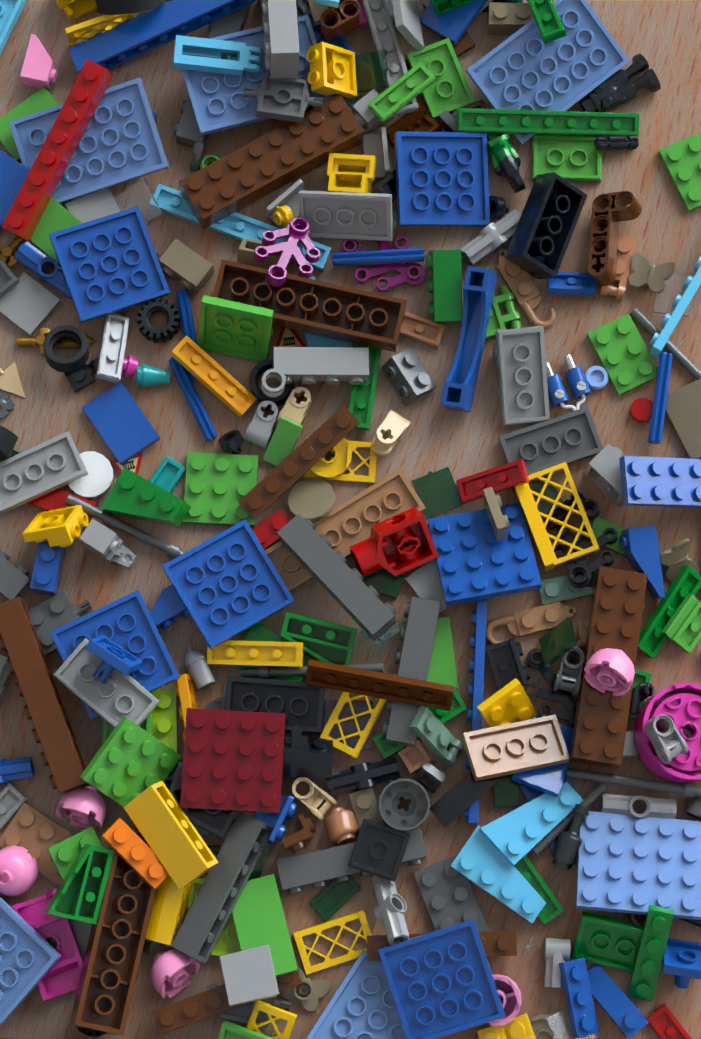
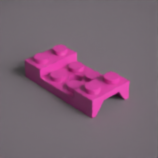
M58 888L31 900L10 906L45 940L53 937L57 941V948L55 950L61 957L37 984L43 1001L77 989L84 962L69 918L43 912Z

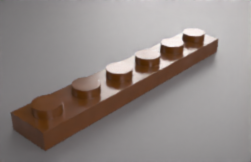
M343 405L239 501V504L256 520L360 424L359 420Z
M310 659L307 665L305 685L450 711L455 687Z
M516 930L479 932L486 957L517 956ZM409 934V939L423 934ZM387 935L367 936L368 961H381L378 949L389 946Z
M298 971L276 977L279 992L302 984ZM224 984L152 1010L159 1035L246 1004L230 1007Z

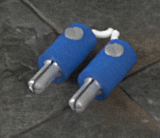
M571 354L563 357L568 368L565 375L575 399L582 398L575 408L573 405H564L570 400L560 375H554L550 363L546 362L548 395L553 407L561 406L565 409L571 408L573 411L579 410V406L584 403L585 397L591 394L581 366H575Z

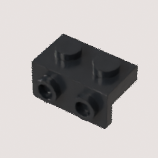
M511 638L507 641L485 647L498 691L515 678L522 686L528 685L527 680L531 679L527 665L523 666L520 659L523 656L520 642L515 643L514 638Z

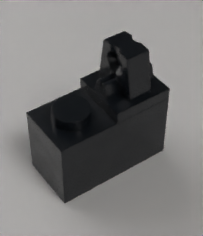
M292 722V735H284L283 777L332 778L333 740L323 738L311 740L309 735H302V722Z

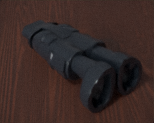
M639 53L633 56L632 64L626 70L619 69L589 92L587 97L579 103L584 112H604L636 98L637 90L647 87L651 92H657L661 89L654 70L652 68L649 69L648 61ZM637 74L641 75L633 82L628 81V79L632 78Z

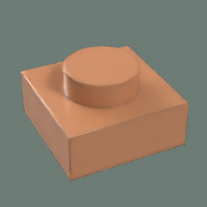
M419 740L416 741L415 748L406 747L397 753L410 774L423 767L426 762H431Z

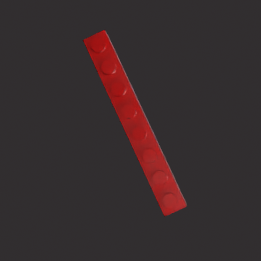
M86 59L1 226L7 232L29 242L113 77L108 69Z

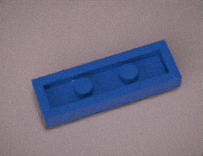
M585 958L560 962L559 967L573 1038L599 1033Z

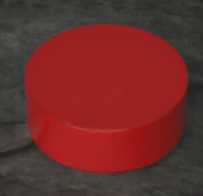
M647 398L636 399L630 408L632 418L641 423L649 421L651 419L653 403Z

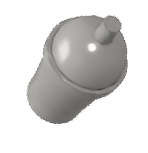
M191 645L187 646L186 648L189 653L185 656L184 666L191 675L198 691L214 685L216 681L209 664H207V656L199 650H193Z

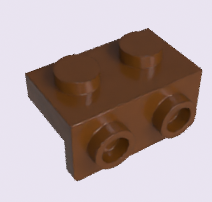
M418 103V111L403 115L386 129V135L390 145L395 148V133L397 131L441 132V126L428 116L423 105Z
M303 813L298 815L303 829L281 839L286 851L290 849L292 853L306 847L305 842L313 839L311 833L315 832V828L310 817L304 818Z

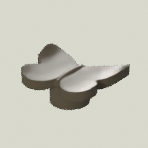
M634 253L632 256V269L635 272L629 276V283L634 288H641L646 285L654 293H662L666 287L665 280L672 276L676 264L674 262H667L657 266L655 264L651 265L644 256Z
M688 538L660 554L661 563L668 566L664 571L665 576L671 582L674 581L683 565L689 566L698 574L700 573L698 565L688 558L687 554L690 548V540Z
M297 965L302 984L282 991L281 995L289 1001L301 1000L302 1006L306 1010L314 1011L319 1006L318 998L324 997L331 989L333 983L325 979L311 980L306 978L301 968Z

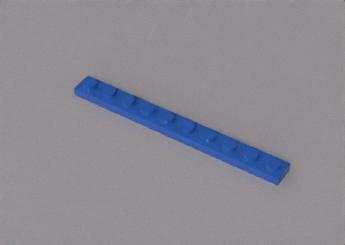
M487 599L477 600L476 611H471V625H475V634L470 635V649H474V658L469 659V673H473V682L468 684V697H472V706H468L467 721H472L471 731L482 729V715L477 706L483 702ZM466 755L465 769L470 770L471 772L472 769L469 763L468 756ZM479 799L463 812V819H468L469 825H478Z

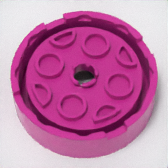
M677 683L662 689L645 701L639 710V714L636 716L634 742L638 755L653 774L665 781L677 784L701 781V685ZM662 714L669 716L673 720L689 749L688 753L674 757L668 765L660 760L645 732L646 722ZM657 721L656 728L662 733V724ZM685 725L693 729L692 738H686L682 728Z

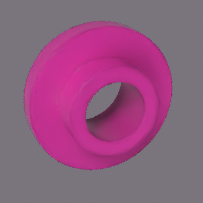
M128 355L127 359L124 358L122 372L124 378L135 376L138 359L133 358V355Z

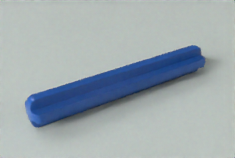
M423 248L338 252L332 254L333 266L423 262L425 259Z
M186 289L176 292L183 337L187 335L198 345L189 292ZM190 373L191 379L197 380V378Z
M661 352L658 360L648 442L651 444H660L662 441L673 357L671 353Z
M173 357L170 358L169 364L207 442L217 438V433L186 368Z

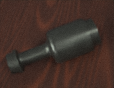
M575 804V807L572 809L575 811L569 830L567 832L562 831L559 834L552 853V864L568 870L571 869L572 865H575L579 847L583 842L578 833L584 816H589L590 808Z

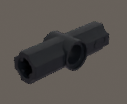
M396 757L375 763L357 764L349 767L347 770L332 773V778L325 779L329 795L333 796L352 790L360 791L375 787L376 784L397 780L401 776Z

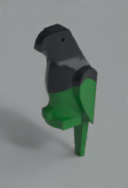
M487 133V151L495 172L498 176H503L508 180L515 194L526 189L519 174L521 160L509 143L508 134L497 135V133Z

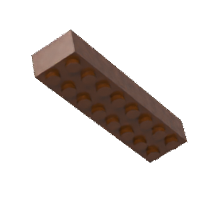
M338 94L322 104V108L314 107L305 112L303 123L289 121L180 180V192L204 230L328 162L329 153L342 154L363 142L364 130L341 94Z
M222 259L212 297L273 310L272 325L396 353L407 300L287 274L286 280L282 285L274 287L267 280L268 269Z
M602 566L596 571L584 651L585 661L581 674L582 679L578 693L569 761L612 769H618L622 765L633 683L629 692L625 695L612 696L613 692L608 690L602 693L586 681L584 667L595 652L600 649L612 648L622 650L633 662L635 669L648 574Z
M17 597L0 604V632L2 635L0 636V645L3 651H8L10 659L6 660L11 674H16L18 682L15 683L17 692L20 697L25 698L27 703L26 706H23L27 719L33 720L35 728L32 729L36 743L42 744L44 750L40 753L45 767L50 766L53 774L49 776L51 785L54 790L58 789L59 793L86 784L88 782L80 777L86 767L25 600Z
M130 827L151 849L137 828ZM114 851L97 925L92 924L69 1025L123 1036L156 889H152L116 851Z

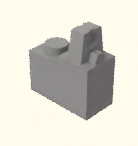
M93 518L79 538L84 548L111 565L116 563L130 569L137 558L135 554L125 547L123 540L119 539L115 532Z

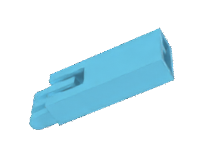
M176 35L173 68L243 76V71H260V66L255 64L260 63L261 57L254 55H260L261 48L246 46V43ZM221 53L237 54V58L228 55L227 60L221 59Z

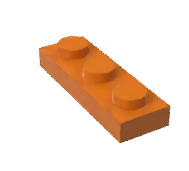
M118 818L101 835L152 889H156L169 875L155 853L121 818Z

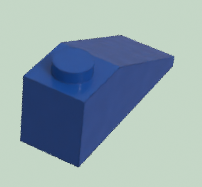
M656 526L628 528L621 531L622 535L619 538L620 547L624 549V554L635 572L648 574L646 589L653 600L664 598L665 593Z
M595 964L588 970L592 997L625 1038L630 1039L649 1023L599 964Z

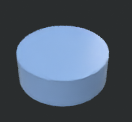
M592 366L585 374L591 390L603 389L609 379L607 371L601 366Z

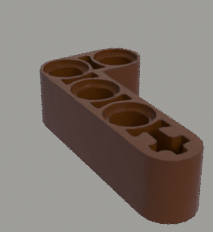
M340 0L338 8L328 6L329 9L320 16L321 36L326 40H334L358 27L360 23V5L357 0Z
M629 191L601 194L592 203L588 272L601 286L611 284L616 277L619 222L636 219L642 211V206Z

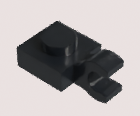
M99 357L88 365L85 363L83 367L76 371L64 372L75 393L96 382L93 375L96 374Z

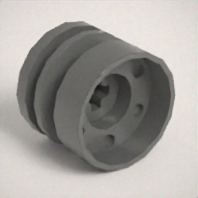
M400 778L391 781L383 788L379 796L378 807L381 817L389 826L396 830L408 831L417 828L425 821L430 810V799L427 791L420 783L412 779ZM401 797L411 801L408 804L409 809L406 811L403 808L399 809L397 807Z

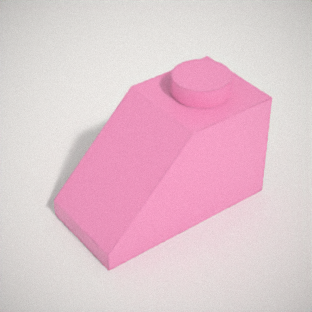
M31 34L20 77L23 85L40 89L45 87L50 91L51 84L56 82L58 72L54 67L53 60L35 34Z

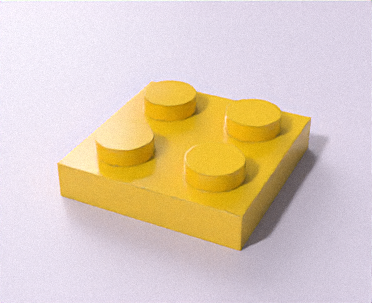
M516 678L477 706L488 728L529 720L537 714L523 686Z

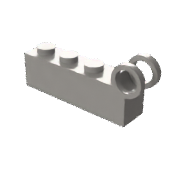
M273 347V369H269L263 374L261 390L267 397L276 398L284 392L285 384H291L292 381H302L303 384H315L316 381H326V384H339L340 381H349L353 385L363 384V381H367L369 377V348ZM277 379L281 385L277 388H270L266 381Z

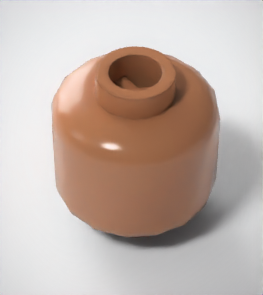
M342 807L331 810L329 812L330 815L324 821L329 840L332 843H337L339 846L353 843L360 831L354 813L350 810H343Z

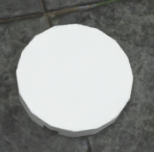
M94 451L80 453L89 475L68 485L80 497L85 499L98 498L104 495L112 485L114 480L113 468L109 460L100 453Z

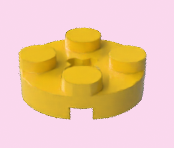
M344 438L331 450L332 453H335V457H331L330 461H326L325 457H323L310 471L322 478H335L342 475L352 460V449L347 439Z

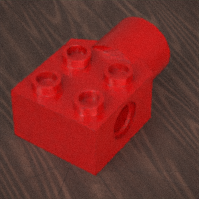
M416 507L371 526L370 538L349 547L356 567L363 577L383 568L397 576L439 557L424 516Z

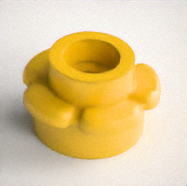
M287 205L282 207L276 206L273 213L275 223L284 228L294 219L293 213Z

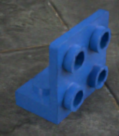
M281 793L280 814L257 812L254 817L273 828L267 841L273 845L276 840L281 842L286 832V827L283 825L287 818L292 819L297 809L293 796L290 795L288 797Z

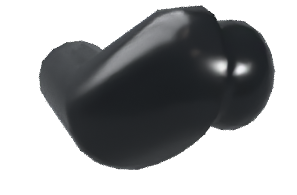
M643 682L632 689L629 714H639L640 702L654 694L655 688L652 684Z

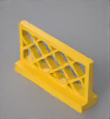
M566 462L528 475L529 482L536 479L545 482L540 494L532 491L528 483L514 488L518 501L523 508L526 522L545 572L554 569L557 565L600 550ZM564 470L566 479L563 485L550 481L553 473ZM548 484L561 489L556 500L543 495ZM563 491L574 496V502L571 507L559 502ZM533 496H536V497H538V499H537V501H536V502H535V500H534V497H533ZM541 499L553 504L549 515L539 512L537 507ZM576 504H577V507H578L579 511L576 510V509H574V507H575ZM556 506L569 511L564 522L551 517ZM572 513L581 516L583 519L579 529L567 524ZM541 517L546 519L545 523H543ZM549 521L562 526L557 537L547 533L546 527ZM564 528L577 532L572 544L560 539ZM581 534L590 538L593 546L582 549L575 545ZM550 539L555 541L553 546L550 542ZM557 543L570 547L567 556L557 559L554 552Z

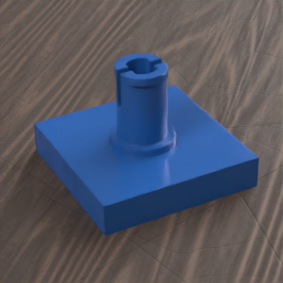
M104 635L90 639L85 647L102 659V662L92 676L95 679L100 678L98 681L106 684L114 668L128 675L137 671L143 661Z
M668 938L662 961V971L664 974L676 975L674 984L678 988H688L690 978L701 979V943Z

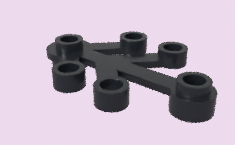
M586 499L582 502L585 512L588 509L594 510L592 514L586 513L592 528L593 519L599 515V505L593 499ZM559 524L555 528L556 535H558L559 530L562 527ZM565 528L567 532L562 534L560 539H564L572 544L575 536L570 532V529ZM614 528L605 529L603 534L596 539L599 548L606 544H614L618 539L617 531ZM609 533H612V534L615 535V536H614L613 538H611V539H608V538L606 537V535L609 534ZM581 535L580 542L577 540L575 546L586 549L593 545L590 543V538ZM556 545L554 552L558 550L564 552L562 555H556L557 559L567 556L566 548L563 545ZM603 550L600 553V557L586 565L587 558L593 553L577 558L576 564L573 560L563 563L569 571L567 578L570 585L575 588H584L589 585L592 579L591 574L597 571L600 566H610L614 563L613 552ZM605 555L611 556V559L605 561L603 560V557ZM577 575L584 576L582 580H577L575 577Z
M538 648L530 650L526 656L527 665L530 668L538 669L552 690L538 688L536 684L529 683L524 688L529 699L536 697L561 702L566 710L554 709L550 704L543 703L538 707V715L545 717L556 714L557 719L566 720L568 725L574 728L577 700L575 705L570 698V692L560 689L557 691L553 690L555 675L545 662L546 654ZM533 654H539L541 661H534ZM569 656L566 658L567 661H573L574 665L578 664L575 657ZM528 687H533L535 689L534 695L528 694ZM542 707H547L549 709L548 715L542 714Z

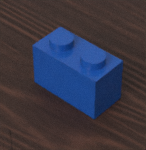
M40 542L38 544L30 589L33 593L50 596L58 594L66 554L64 547H50L47 542Z

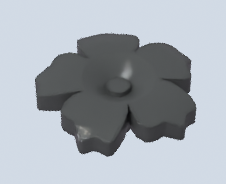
M5 390L0 392V419H5L9 415L7 410L12 411L15 406L12 399H9L10 394Z

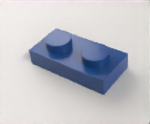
M558 271L556 278L547 279V294L594 297L595 279L590 273Z

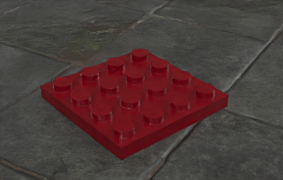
M187 708L180 808L280 814L286 714Z

